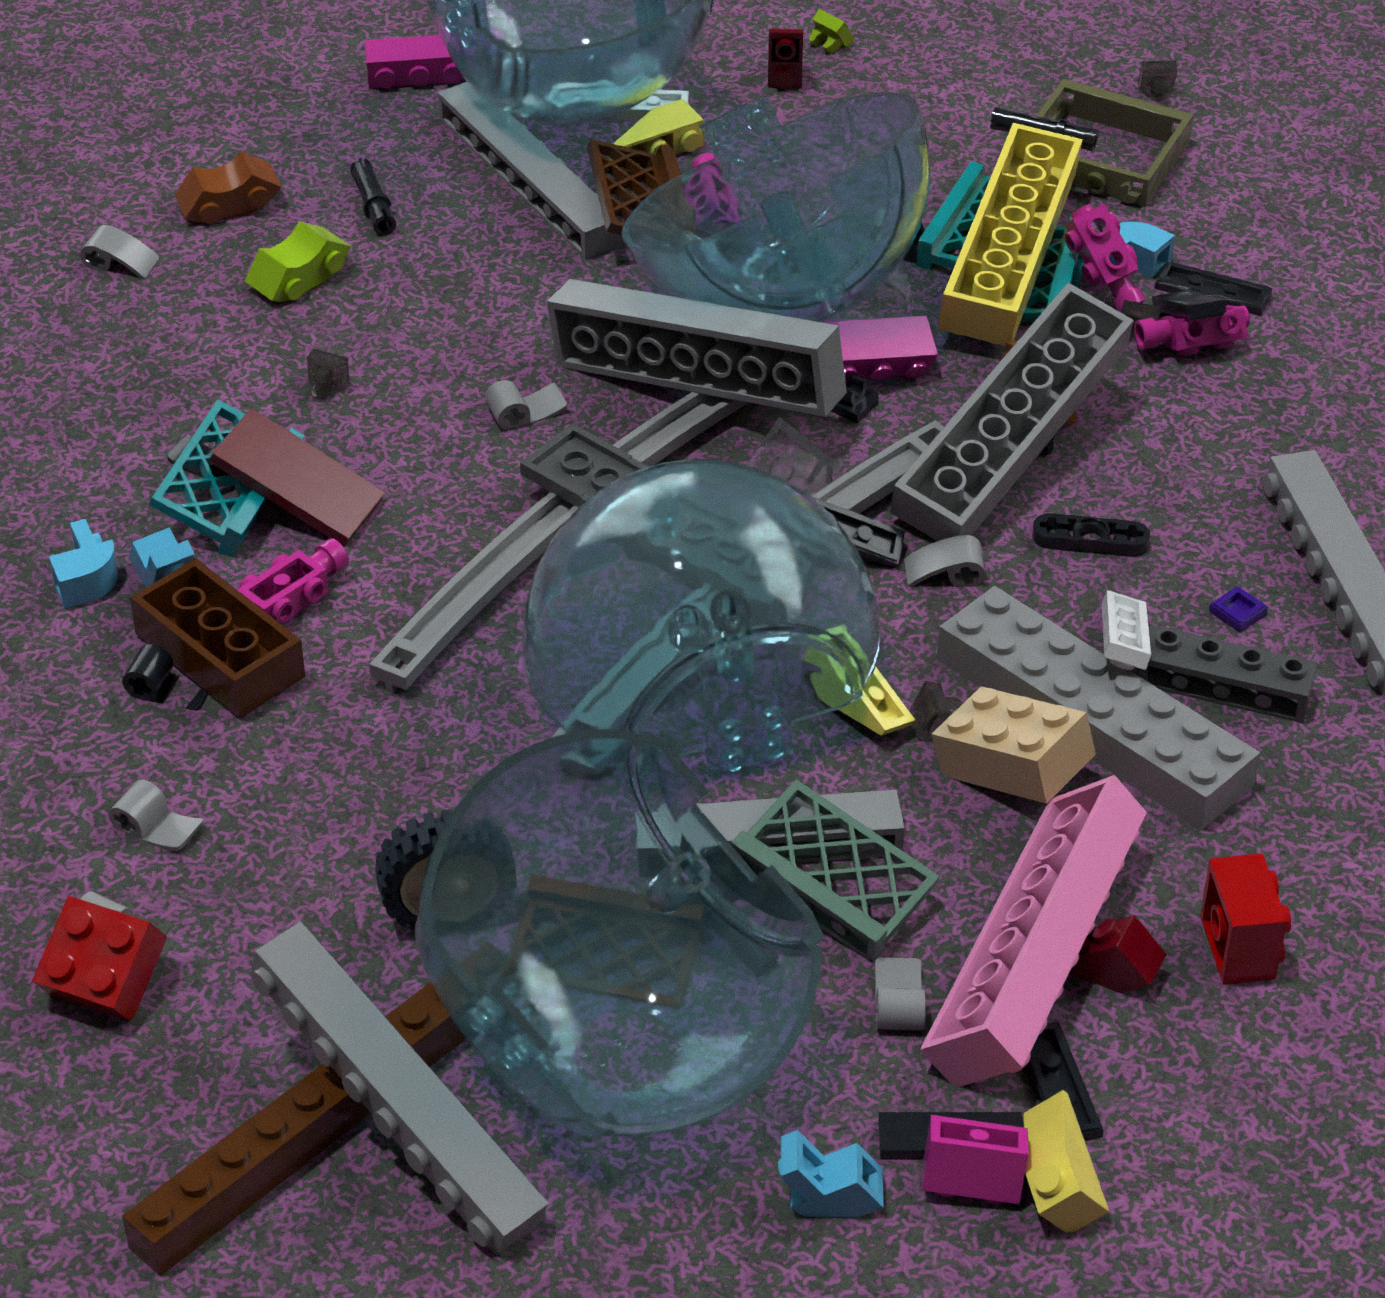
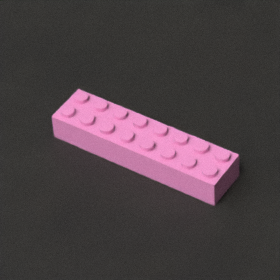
M1115 775L1054 797L1047 803L920 1048V1051L950 1084L961 1087L974 1082L982 1083L991 1077L1004 1073H1016L1029 1062L1031 1058L1030 1052L1034 1043L1047 1025V1017L1054 1002L1063 992V984L1071 968L1079 959L1078 953L1086 937L1094 929V920L1101 906L1109 898V890L1116 875L1123 869L1125 865L1124 859L1131 845L1138 838L1139 828L1147 814L1145 809Z

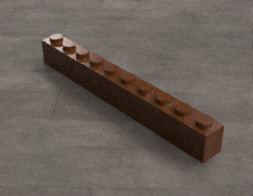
M482 942L387 1014L385 1018L430 1068L518 999L516 966L488 944ZM321 1064L123 1214L122 1219L128 1248L159 1276H162L371 1112L361 1101L356 1102L347 1094L343 1087L342 1079L331 1066L326 1067Z

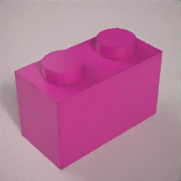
M931 1115L923 1159L922 1191L934 1192L943 1197L957 1195L978 1198L993 1204H1001L1003 1202L1020 1204L1029 1155L1028 1128Z

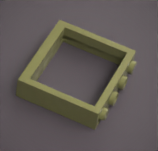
M1063 79L1036 115L1045 119L1060 121L1067 114L1167 142L1145 175L1079 157L1077 172L1072 186L1088 190L1093 194L1106 195L1120 199L1125 203H1134L1144 207L1147 206L1190 142L1194 116L1191 113ZM1067 93L1074 94L1073 100L1068 99ZM1174 122L1179 123L1176 129L1173 128ZM1133 181L1142 183V186L1133 185Z

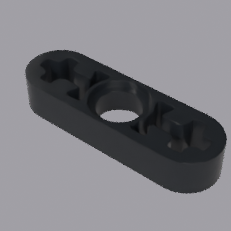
M1046 513L1034 520L1032 539L1038 546L1045 549L1137 557L1143 555L1148 550L1150 531L1144 524L1136 521ZM1047 529L1055 530V533H1048ZM1068 530L1073 531V536L1068 535ZM1085 533H1094L1100 536L1101 538L1097 540H1089L1083 538L1081 535ZM1109 534L1114 535L1113 540L1109 539ZM1127 537H1134L1135 541L1127 540Z

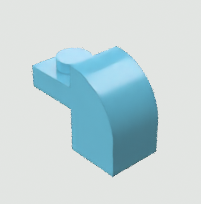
M1119 223L1120 234L1126 245L1129 244L1134 249L1137 255V266L1139 269L1136 272L1152 278L1162 270L1166 261H1172L1175 235L1147 223ZM1109 255L1110 262L1117 265L1112 255Z
M86 519L70 523L74 550L49 556L53 583L64 609L92 602L103 597L114 587L118 579L113 540L102 542L99 533L92 534Z
M169 527L132 542L129 558L138 576L145 586L148 587L192 561L194 552L188 540L177 543Z
M798 1130L781 1136V1158L778 1160V1170L784 1183L791 1186V1209L804 1217L858 1218L884 1208L883 1168L858 1143L823 1155Z

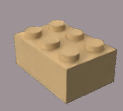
M982 686L931 734L940 771L956 780L1045 804L1096 755L1087 712Z

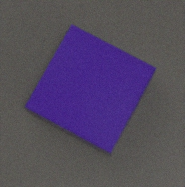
M1238 586L1212 602L1209 606L1211 614L1239 633L1267 615L1268 606Z

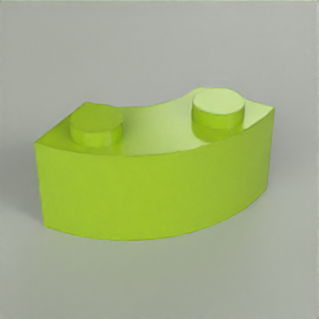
M299 221L293 232L282 243L271 248H259L245 282L272 301L286 302L297 300L304 292L328 280L333 273L338 272L343 267L345 257L351 246L324 227Z

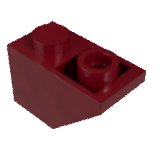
M769 29L768 88L802 89L803 30Z
M1135 915L1119 920L1108 919L1095 926L1086 937L1078 953L1079 959L1071 968L1069 974L1121 994L1150 986L1167 954Z

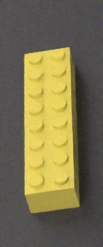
M1017 123L1012 124L943 293L938 329L1005 346V342L1014 340L1074 181L1083 139Z

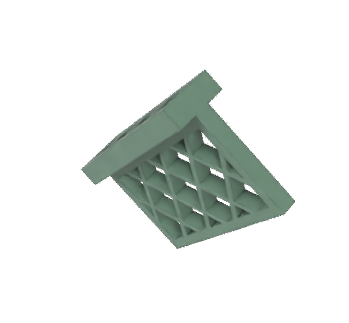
M797 779L747 833L742 830L731 842L730 866L845 946L872 962L884 952L885 944L936 887L940 878L939 875ZM798 797L812 806L813 816L789 818L787 807ZM840 825L848 831L849 840L824 843L822 826ZM815 827L818 843L793 845L790 829ZM784 830L786 846L768 847L758 839L765 831ZM875 849L884 856L885 865L860 867L858 851ZM851 851L854 868L829 870L826 853ZM820 854L822 871L804 872L796 866L795 856ZM912 874L923 883L917 890L897 892L894 875ZM887 876L890 893L865 895L862 878ZM856 879L858 896H839L832 891L831 881ZM905 902L900 908L899 903ZM892 903L894 916L885 926L868 915V905Z

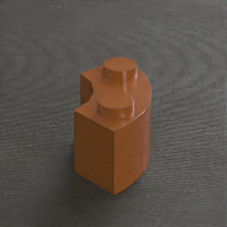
M241 151L232 161L218 168L202 169L192 167L174 195L185 219L212 224L218 220L257 211L267 205L282 186L271 163Z

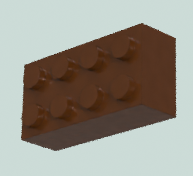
M197 558L130 597L135 634L146 643L165 649L172 656L173 665L239 718L305 677L301 639Z

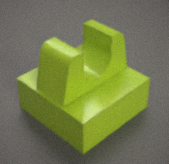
M821 9L812 18L815 27L809 36V40L813 46H817L827 40L823 45V49L827 53H833L841 46L846 48L854 42L855 38L844 21Z

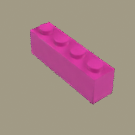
M500 31L364 40L369 89L446 83L457 84L473 79L486 82L505 79L504 51Z
M927 316L822 322L839 325L845 382L850 381L852 374L876 381L895 376L917 378L928 372L938 356Z

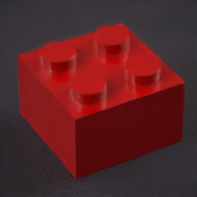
M1263 853L1209 858L1200 919L1222 985L1276 979L1279 963L1285 961L1283 941L1285 933L1291 930L1290 911L1287 905H1281L1278 897L1279 883L1275 871H1269Z
M68 896L32 982L49 995L131 1021L138 1010L167 936L149 921Z

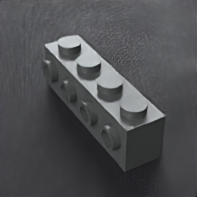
M1151 626L1149 631L1151 657L1146 670L1139 668V677L1165 692L1303 723L1313 690L1318 662L1170 628Z

